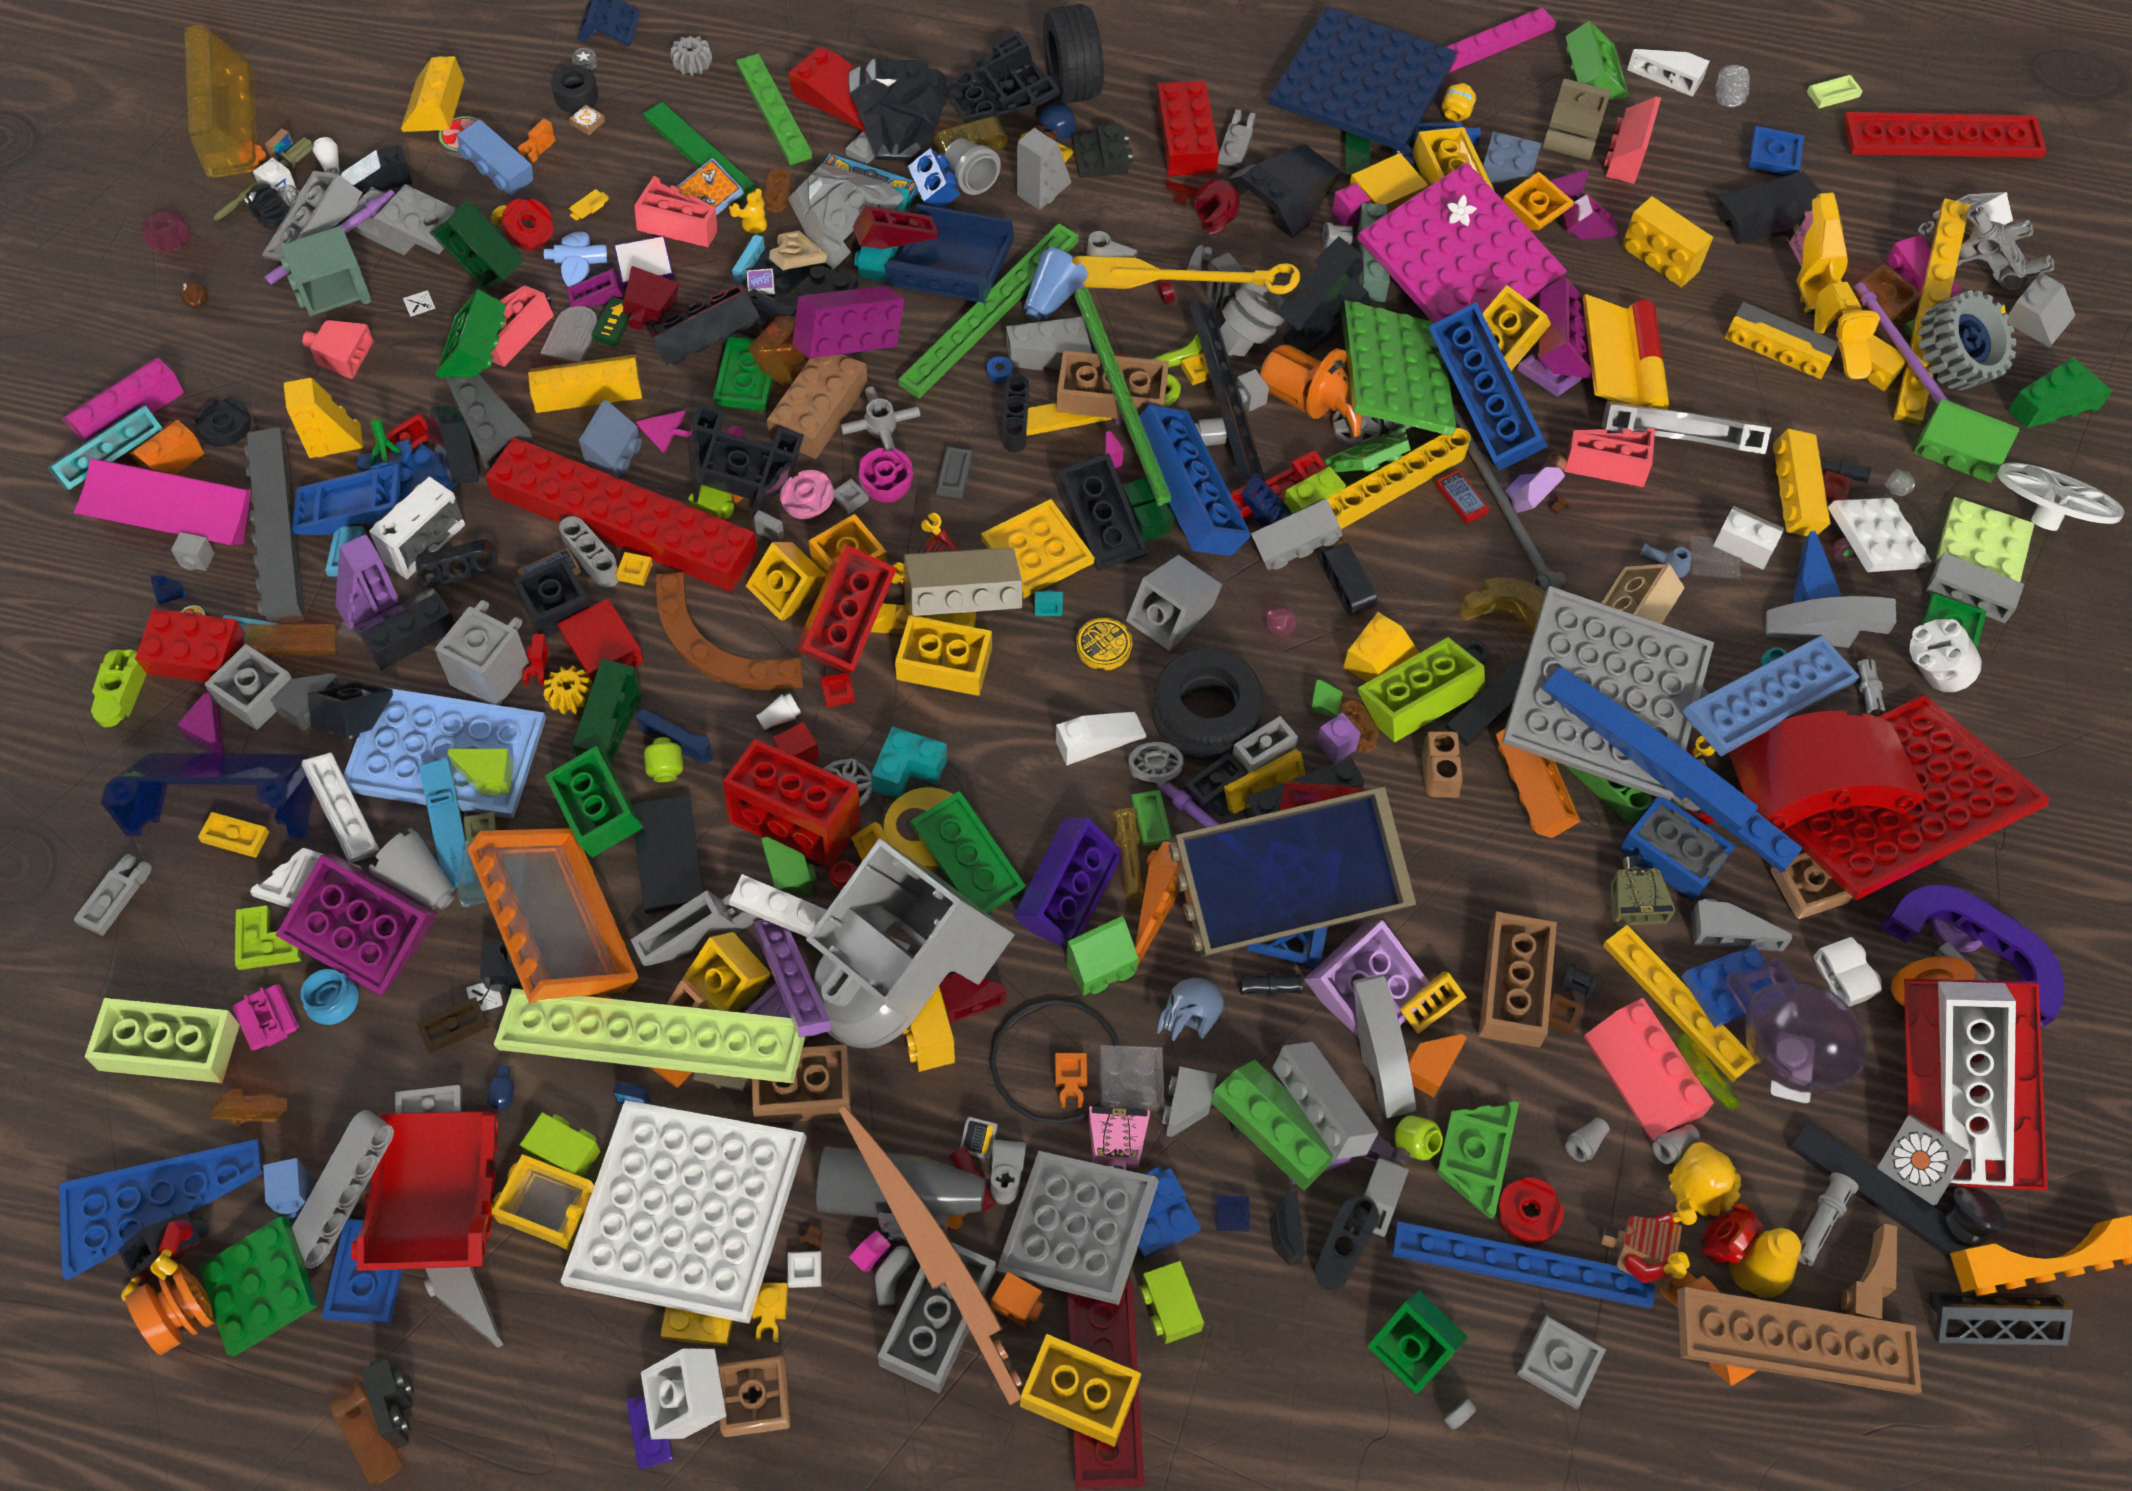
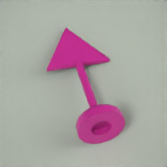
M686 411L635 422L663 454H665L674 435L686 438L690 436V431L678 429ZM731 426L725 431L727 434L745 439L744 431L740 427Z

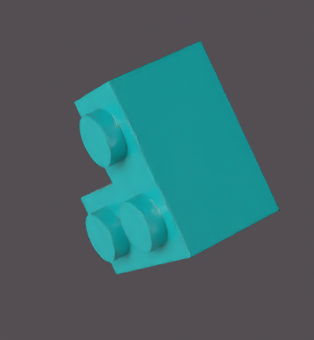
M892 727L871 773L872 791L898 799L902 796L910 776L938 784L947 763V744Z

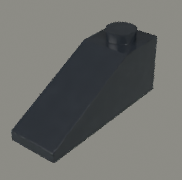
M402 145L375 150L339 174L362 192L361 195L365 194L371 187L381 191L404 186L405 184H413Z
M458 406L431 407L427 434L451 483L479 482V474L467 425Z

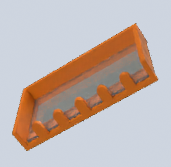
M571 828L479 831L468 846L467 851L528 1002L536 1003L538 1000L609 993L625 994L639 978L636 967L632 963L625 942L606 903L603 891L600 889L593 873V868L587 859L584 849L578 844Z

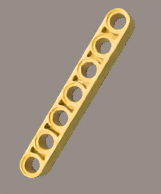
M1456 428L1452 436L1442 434L1327 498L1340 528L1343 529L1463 461L1471 440L1469 433L1462 428Z

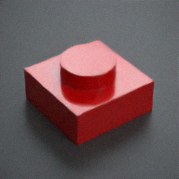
M849 672L821 678L826 707L855 702Z

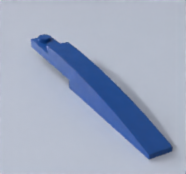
M1559 667L1541 688L1682 800L1687 797L1781 873L1789 867L1802 850L1801 846L1756 812V809L1759 807L1727 781L1653 727L1564 668Z

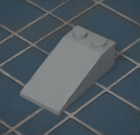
M313 171L262 256L266 259L281 261L279 257L284 256L280 245L332 229L356 209L362 192L339 174Z

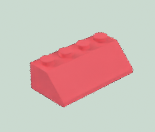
M1644 998L1617 1010L1584 1035L1585 1041L1652 1142L1656 1140L1658 1135L1683 1127L1704 1116L1714 1104Z

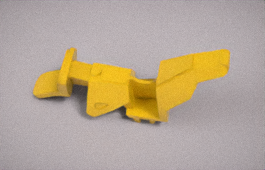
M1833 192L1817 194L1816 198L1812 200L1813 223L1804 238L1802 268L1796 281L1801 292L1800 301L1806 304V308H1804L1805 313L1815 310L1814 331L1819 334H1823L1828 326L1837 318V344L1841 351L1845 375L1851 380L1863 379L1868 377L1872 371L1867 340L1873 336L1880 316L1875 311H1863L1848 282L1841 281L1847 268L1848 258L1839 209Z

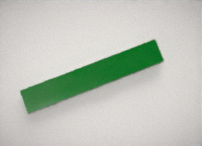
M663 102L643 113L644 120L698 169L713 158L742 188L744 193L735 202L755 190V184Z

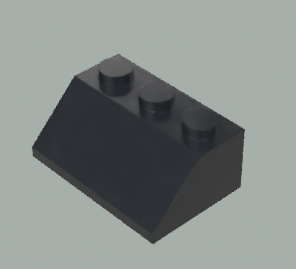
M426 587L353 627L379 668L383 670L444 637L454 626L455 621L438 592L431 587Z

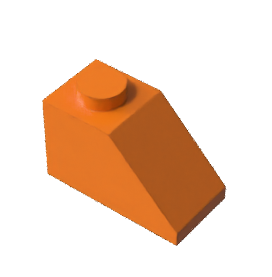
M1459 1034L1420 1043L1415 1053L1409 1050L1407 1057L1413 1086L1434 1098L1467 1037Z

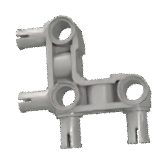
M1982 206L1977 207V210L1973 208L1968 212L1967 217L1972 222L1973 227L1964 230L1957 266L1970 260L1983 259L1992 268L1994 278L2006 290H2017L2023 286V282L2029 281L2032 276L2054 270V261L2050 255L2028 261L2015 243L2017 239L2033 235V227L2029 220L2007 226L1999 222L1990 221ZM1928 221V225L1925 222L1918 228V232L1922 235L1930 249L1932 248L1936 230L1933 221Z

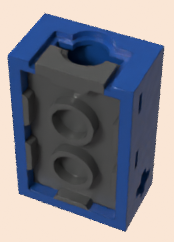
M1659 796L1628 833L1620 851L1628 856H1639L1642 866L1646 869L1657 868L1660 870L1667 884L1694 902L1726 862L1735 845L1668 799Z

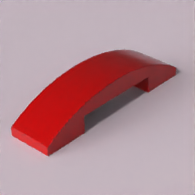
M1314 450L1293 461L1292 468L1251 489H1248L1245 485L1230 494L1243 519L1253 517L1283 505L1287 489L1326 469L1327 466Z

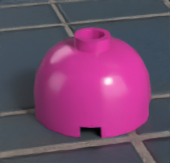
M877 448L868 452L861 459L859 468L860 485L865 494L877 502H895L910 490L913 480L912 462L906 454L892 448V452L884 451V448Z

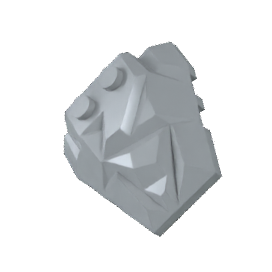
M822 163L788 197L807 238L827 254V259L824 263L833 270L851 253L843 241L854 231L853 226L865 205L893 210L904 199L902 194L884 181Z

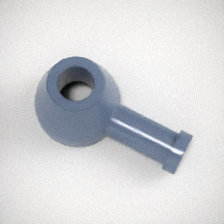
M1644 543L1639 556L1648 557L1662 564H1670L1678 578L1688 574L1692 564L1691 553L1688 549L1678 547L1669 553H1665Z

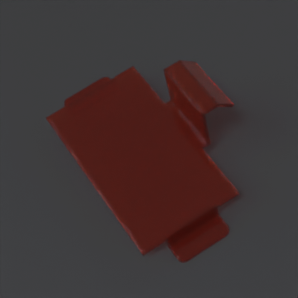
M1168 179L1164 181V184H1167L1165 189L1176 192L1173 202L1186 205L1188 195L1196 197L1199 191L1197 188L1175 183Z

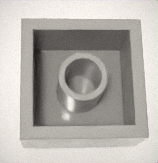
M245 644L204 685L217 704L258 730L276 712L270 699L292 678L289 672Z

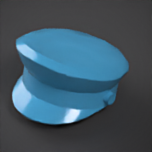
M332 969L319 970L310 975L301 989V1000L307 1015L314 1022L324 1025H333L348 1018L355 1010L359 999V992L355 982L344 973L341 974Z

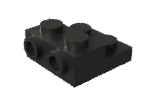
M1122 124L1097 126V133L1073 135L1072 142L1079 178L1128 174L1129 163H1133L1132 148H1126V145H1129L1128 130L1122 129Z
M389 1356L379 1357L371 1361L369 1367L360 1371L378 1433L391 1446L398 1449L409 1444L406 1433L411 1431V1428L403 1410L413 1407L410 1395L415 1393L409 1375L404 1376L401 1367H398L397 1364H392Z

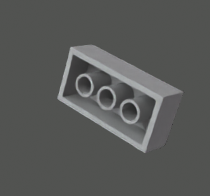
M952 1243L985 1296L996 1273V1262ZM920 1267L877 1357L880 1367L940 1394L970 1329L946 1283L937 1289H933L922 1267Z

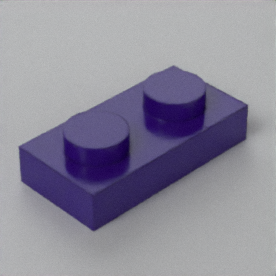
M645 1396L627 1399L638 1468L641 1470L674 1461L670 1439H651Z

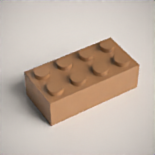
M1063 350L1057 391V412L1123 419L1098 354ZM1115 356L1124 381L1127 384L1126 386H1128V391H1130L1129 394H1131L1133 404H1135L1134 407H1136L1138 412L1137 415L1140 416L1149 404L1164 407L1169 361Z
M843 354L809 359L767 419L770 440L774 441L778 427L804 434L800 453L817 459L867 386L866 364Z
M1502 912L1495 913L1489 926L1478 1037L1540 1048L1548 1034L1557 922Z

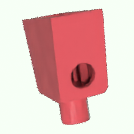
M329 320L323 323L318 334L306 331L302 339L303 345L310 348L314 360L319 366L350 379L354 378L374 342L366 324Z

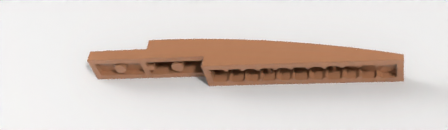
M845 1106L838 1109L932 1288L937 1289L946 1283L1009 1405L1020 1400L1021 1390L1024 1389L1025 1385L1016 1370L1009 1371L1004 1361L1009 1356L1001 1340L994 1341L991 1337L1003 1328L961 1256L923 1200L871 1134Z

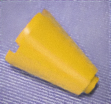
M1778 1228L1763 1231L1744 1249L1745 1255L1738 1263L1731 1264L1729 1262L1728 1264L1733 1280L1745 1292L1749 1291L1763 1299L1774 1298L1784 1293L1793 1282L1801 1251V1243L1798 1236L1789 1229Z

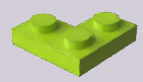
M268 906L236 910L235 966L238 970L301 962L300 949L275 936L277 932H270V909Z

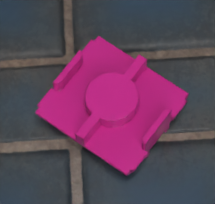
M280 984L273 985L265 990L259 988L260 991L250 996L245 995L244 1000L234 1004L232 1007L251 1051L258 1050L266 1045L269 1047L287 1038L288 1034L299 1028L292 1012L293 1010Z

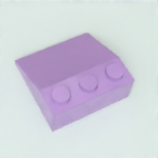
M1383 920L1364 922L1304 978L1321 1003L1358 1038L1359 1030L1353 986L1354 980L1383 974L1387 981L1400 1025L1406 1018L1399 1008L1429 983ZM1413 1007L1411 1009L1412 1013H1414L1417 1010L1416 1007Z

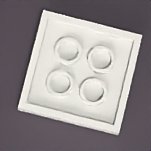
M1892 498L1833 501L1828 507L1867 572L1926 568L1932 562L1926 553L1925 547L1919 542L1911 525L1905 520L1899 510V506Z

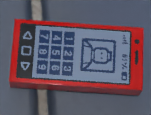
M1459 470L1437 480L1436 488L1465 524L1488 514L1490 508Z

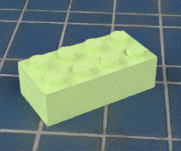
M104 998L85 1058L98 1071L223 1083L240 1024L229 1010Z

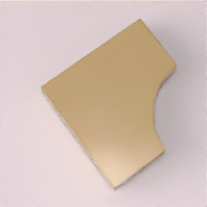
M800 231L779 234L777 239L779 247L770 250L769 259L782 270L824 263L827 259V254Z

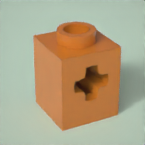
M1007 1272L991 1299V1308L1025 1328L1030 1320L1033 1322L1037 1320L1044 1307V1304L1041 1303L1042 1291Z

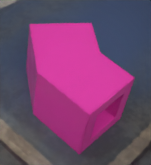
M876 1230L856 1248L849 1258L863 1272H869L879 1260L887 1255L891 1244Z

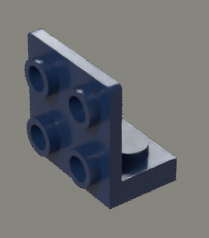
M589 0L586 4L576 39L585 43L589 36H595L598 30L618 42L630 46L640 10L622 0Z

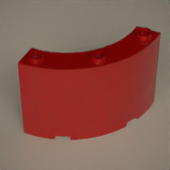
M1822 711L1794 716L1782 720L1777 724V727L1766 731L1728 753L1744 795L1759 806L1756 812L1780 831H1784L1786 828L1807 817L1842 807L1875 806L1890 809L1904 815L1926 798L1892 723L1866 713L1856 716L1847 715L1846 711Z
M498 1110L380 1113L378 1117L393 1127L394 1136L372 1175L370 1193H365L363 1209L364 1213H366L364 1222L357 1235V1240H353L351 1244L352 1261L357 1260V1271L482 1267L487 1254L486 1238H490L493 1220L491 1212L492 1203L495 1198L497 1172L490 1171L491 1160H494V1152H498Z

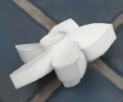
M1465 195L1459 198L1458 205L1455 203L1446 204L1448 209L1453 212L1449 216V224L1460 221L1466 226L1469 225V216L1467 214L1473 213L1477 208L1472 205H1466Z

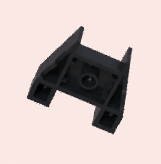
M1340 236L1319 255L1315 261L1318 266L1310 276L1306 274L1299 281L1302 286L1291 297L1288 296L1276 311L1277 315L1292 326L1283 336V339L1291 346L1308 355L1343 329L1341 307L1344 300L1360 302L1367 306L1370 305L1369 292L1353 280L1363 271L1362 253Z
M698 403L688 441L693 502L698 503L703 486L755 500L751 519L754 520L755 514L759 510L763 511L785 482L793 475L804 434L778 427L772 447L721 432L725 411Z

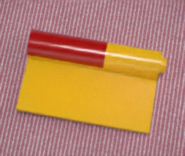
M1585 294L1582 298L1594 395L1614 402L1667 409L1669 407V397L1654 302L1640 300L1626 309Z

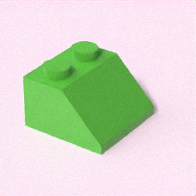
M1123 916L1068 941L1066 966L1083 996L1091 992L1092 994L1100 993L1108 987V984L1118 979L1119 981L1127 980L1137 971L1138 956Z

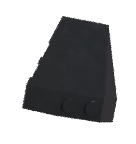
M1306 144L1238 167L1222 180L1232 183L1239 196L1249 190L1276 210L1274 225L1289 237L1294 238L1310 225L1315 212L1321 207L1323 199L1332 189L1341 170Z

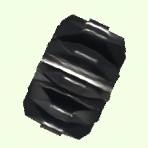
M262 183L252 187L246 193L245 202L258 223H262L264 227L271 229L275 226L278 227L288 213V209L286 208V203L282 200V196L277 193L276 189L267 183Z

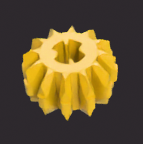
M573 665L569 670H565L561 666L559 673L550 671V679L544 680L545 690L543 694L553 711L559 709L560 713L565 715L568 710H571L576 714L578 707L585 708L593 684L584 670L577 671V668Z

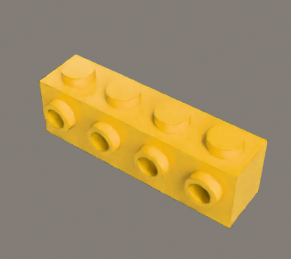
M1787 429L1773 443L1786 532L1808 536L1810 531H1816L1818 535L1830 525V518L1816 434Z

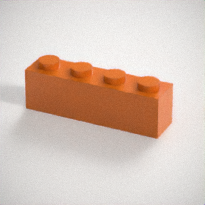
M1505 729L1497 733L1496 737L1500 744L1498 749L1510 768L1508 771L1509 775L1519 789V799L1522 805L1527 808L1531 818L1529 823L1532 829L1539 835L1554 838L1581 822L1555 761L1503 744L1502 739Z

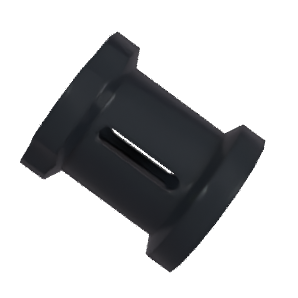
M1570 963L1560 988L1575 990L1584 994L1585 998L1589 1000L1600 975L1596 973L1591 975L1575 968V964Z

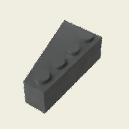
M479 374L476 377H445L449 392L466 422L468 433L485 469L494 465L513 437L535 445L528 427Z

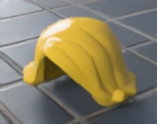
M1698 1142L1693 1143L1686 1150L1682 1158L1674 1166L1673 1172L1669 1174L1668 1180L1671 1183L1669 1187L1670 1192L1675 1195L1678 1202L1685 1198L1692 1199L1696 1207L1695 1211L1707 1217L1709 1214L1718 1216L1721 1211L1729 1212L1732 1210L1731 1206L1740 1197L1738 1191L1741 1186L1740 1174L1735 1172L1736 1168L1727 1155H1724L1723 1152L1709 1144Z

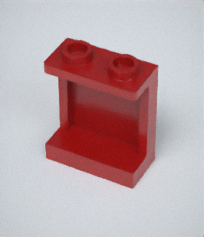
M609 599L557 623L562 640L567 647L570 646L587 673L588 678L592 681V684L594 683L602 658L635 668L643 662L639 645Z

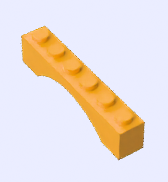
M2132 1215L2095 1223L2089 1234L2074 1249L2056 1258L2026 1257L2011 1252L1997 1244L1950 1253L1962 1292L1975 1290L1976 1295L1981 1296L1997 1292L1995 1285L2005 1284L2006 1290L2027 1286L2025 1279L2034 1277L2035 1283L2038 1284L2056 1280L2054 1273L2063 1271L2066 1278L2085 1274L2084 1267L2090 1265L2093 1266L2095 1272L2114 1268V1260L2121 1259L2123 1265L2132 1264Z

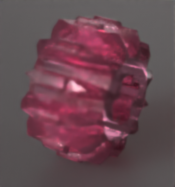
M159 210L158 215L149 214L150 220L143 221L144 226L141 230L144 240L152 250H157L160 254L166 250L172 254L173 249L181 250V244L188 243L189 229L179 214H173L171 210L165 214Z

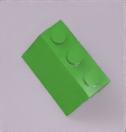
M1590 20L1565 36L1568 44L1566 51L1572 59L1571 69L1577 77L1576 82L1611 90L1609 99H1625L1629 96L1615 44Z
M1941 399L1922 430L1914 454L1991 483L2003 464L2020 428Z

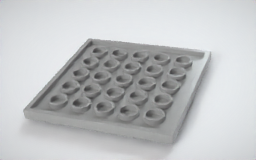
M1549 586L1540 610L1502 743L1641 792L1666 798L1670 801L1674 796L1671 791L1541 688L1555 671L1562 667L1618 703L1686 751L1692 724L1682 711L1700 698L1714 642Z

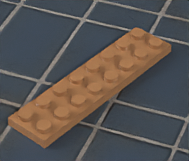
M1688 1287L1677 1289L1680 1358L1915 1395L1922 1393L1916 1327L1913 1325Z

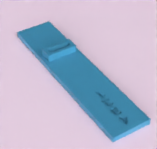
M446 758L419 765L439 865L454 888L473 884L475 879L470 856L467 851L468 846L466 844L449 759Z

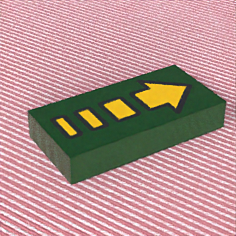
M610 298L591 334L592 341L614 347L618 346L629 325L628 321L630 318L629 315L623 314V299Z

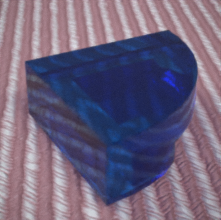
M165 576L150 577L154 594L159 604L187 596L180 582L168 579Z

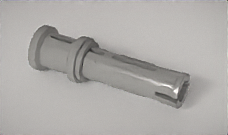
M1832 1173L1829 1178L1831 1183L1825 1194L1820 1195L1817 1205L1819 1208L1801 1241L1798 1261L1804 1265L1813 1266L1834 1222H1836L1837 1218L1845 1215L1847 1211L1845 1205L1851 1194H1855L1859 1188L1854 1180L1844 1174Z

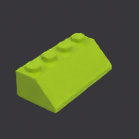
M1447 637L1358 687V693L1377 728L1395 743L1482 693L1485 690V669L1483 664Z

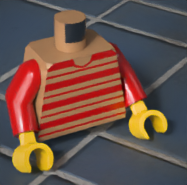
M1690 1198L1680 1200L1676 1204L1678 1211L1676 1213L1669 1211L1656 1217L1648 1218L1630 1216L1624 1231L1606 1226L1601 1245L1619 1250L1616 1265L1619 1270L1633 1275L1642 1283H1651L1667 1290L1672 1276L1676 1279L1684 1278L1687 1273L1686 1269L1690 1266L1687 1254L1678 1252L1682 1226L1678 1222L1681 1221L1686 1225L1695 1223L1697 1215L1693 1200Z

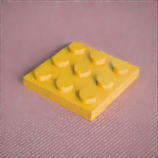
M1052 499L981 533V540L988 549L1014 548L1022 579L1023 599L1034 594L1035 591H1040L1094 564V556Z

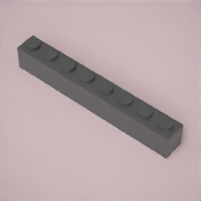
M280 427L248 432V444H244V451L250 465L246 466V474L252 486L248 487V490H251L250 502L253 504V509H250L249 513L251 522L255 526V531L251 532L254 547L257 548V554L253 555L255 567L259 571V576L255 577L257 590L261 593V599L257 600L258 610L261 617L265 616L268 622H276L279 625L305 620L297 534L292 531L294 502L288 443Z

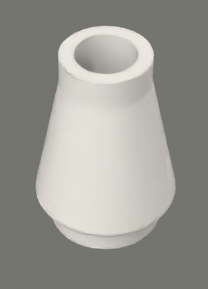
M328 137L317 139L314 142L313 153L324 169V172L339 174L338 145Z
M790 693L784 697L781 694L756 717L764 730H767L770 727L795 720V716L800 714L801 711Z

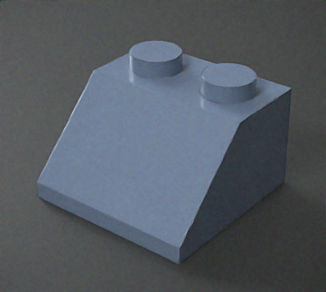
M606 400L602 401L579 439L585 465L619 479L622 474L627 472L631 458L634 453L637 454L642 443L637 426Z

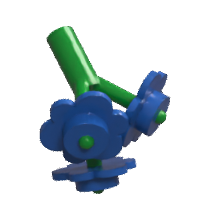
M372 418L370 424L376 443L373 453H368L366 456H358L357 468L362 471H368L398 463L402 467L401 463L406 462L411 455L413 449L410 445L411 442L409 440L399 441L394 445L386 438L381 418ZM385 445L392 450L388 456ZM379 451L381 452L382 459L378 457Z

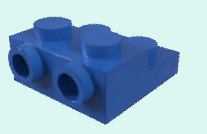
M1158 1167L1146 1174L1155 1176L1159 1183L1137 1248L1143 1260L1190 1237L1201 1229L1185 1200L1186 1194L1171 1168L1163 1171L1161 1167Z

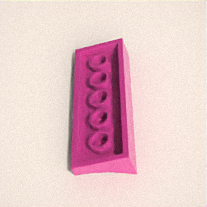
M90 458L85 484L74 513L178 535L180 532L206 537L208 541L227 545H244L251 490Z

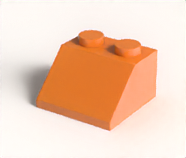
M179 420L168 422L162 427L163 429L126 452L127 457L140 468L177 475L204 455L195 435Z

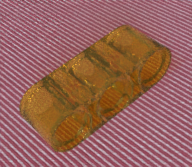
M988 117L940 131L933 139L938 153H942L944 156L948 146L961 138L977 145L988 146L994 151L1002 149L1008 143V136L996 117Z

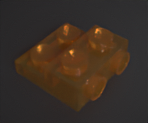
M1885 263L1858 282H1863L1870 292L1872 291L1876 294V301L1891 321L1896 318L1901 319L1917 306L1922 293ZM1855 284L1853 287H1851L1852 291L1854 292L1860 305L1864 307L1866 310L1870 311L1867 306H1863L1860 302L1861 297L1854 289V287L1857 285Z

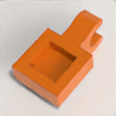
M543 118L528 133L529 139L518 147V153L521 156L529 153V162H535L538 156L551 147L555 141L552 123Z

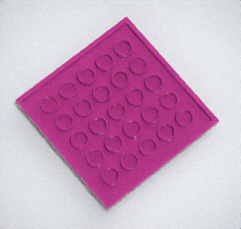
M1468 162L1374 222L1357 236V239L1434 324L1474 302H1477L1483 313L1506 285L1529 301L1539 294L1541 290L1562 278L1567 272ZM1465 195L1466 205H1472L1477 208L1473 213L1467 214L1469 216V225L1466 226L1460 221L1449 224V216L1453 212L1448 209L1446 204L1455 203L1458 205L1459 198Z

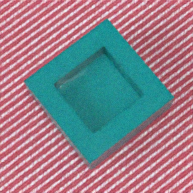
M1052 590L1035 591V616H1062L1063 592Z

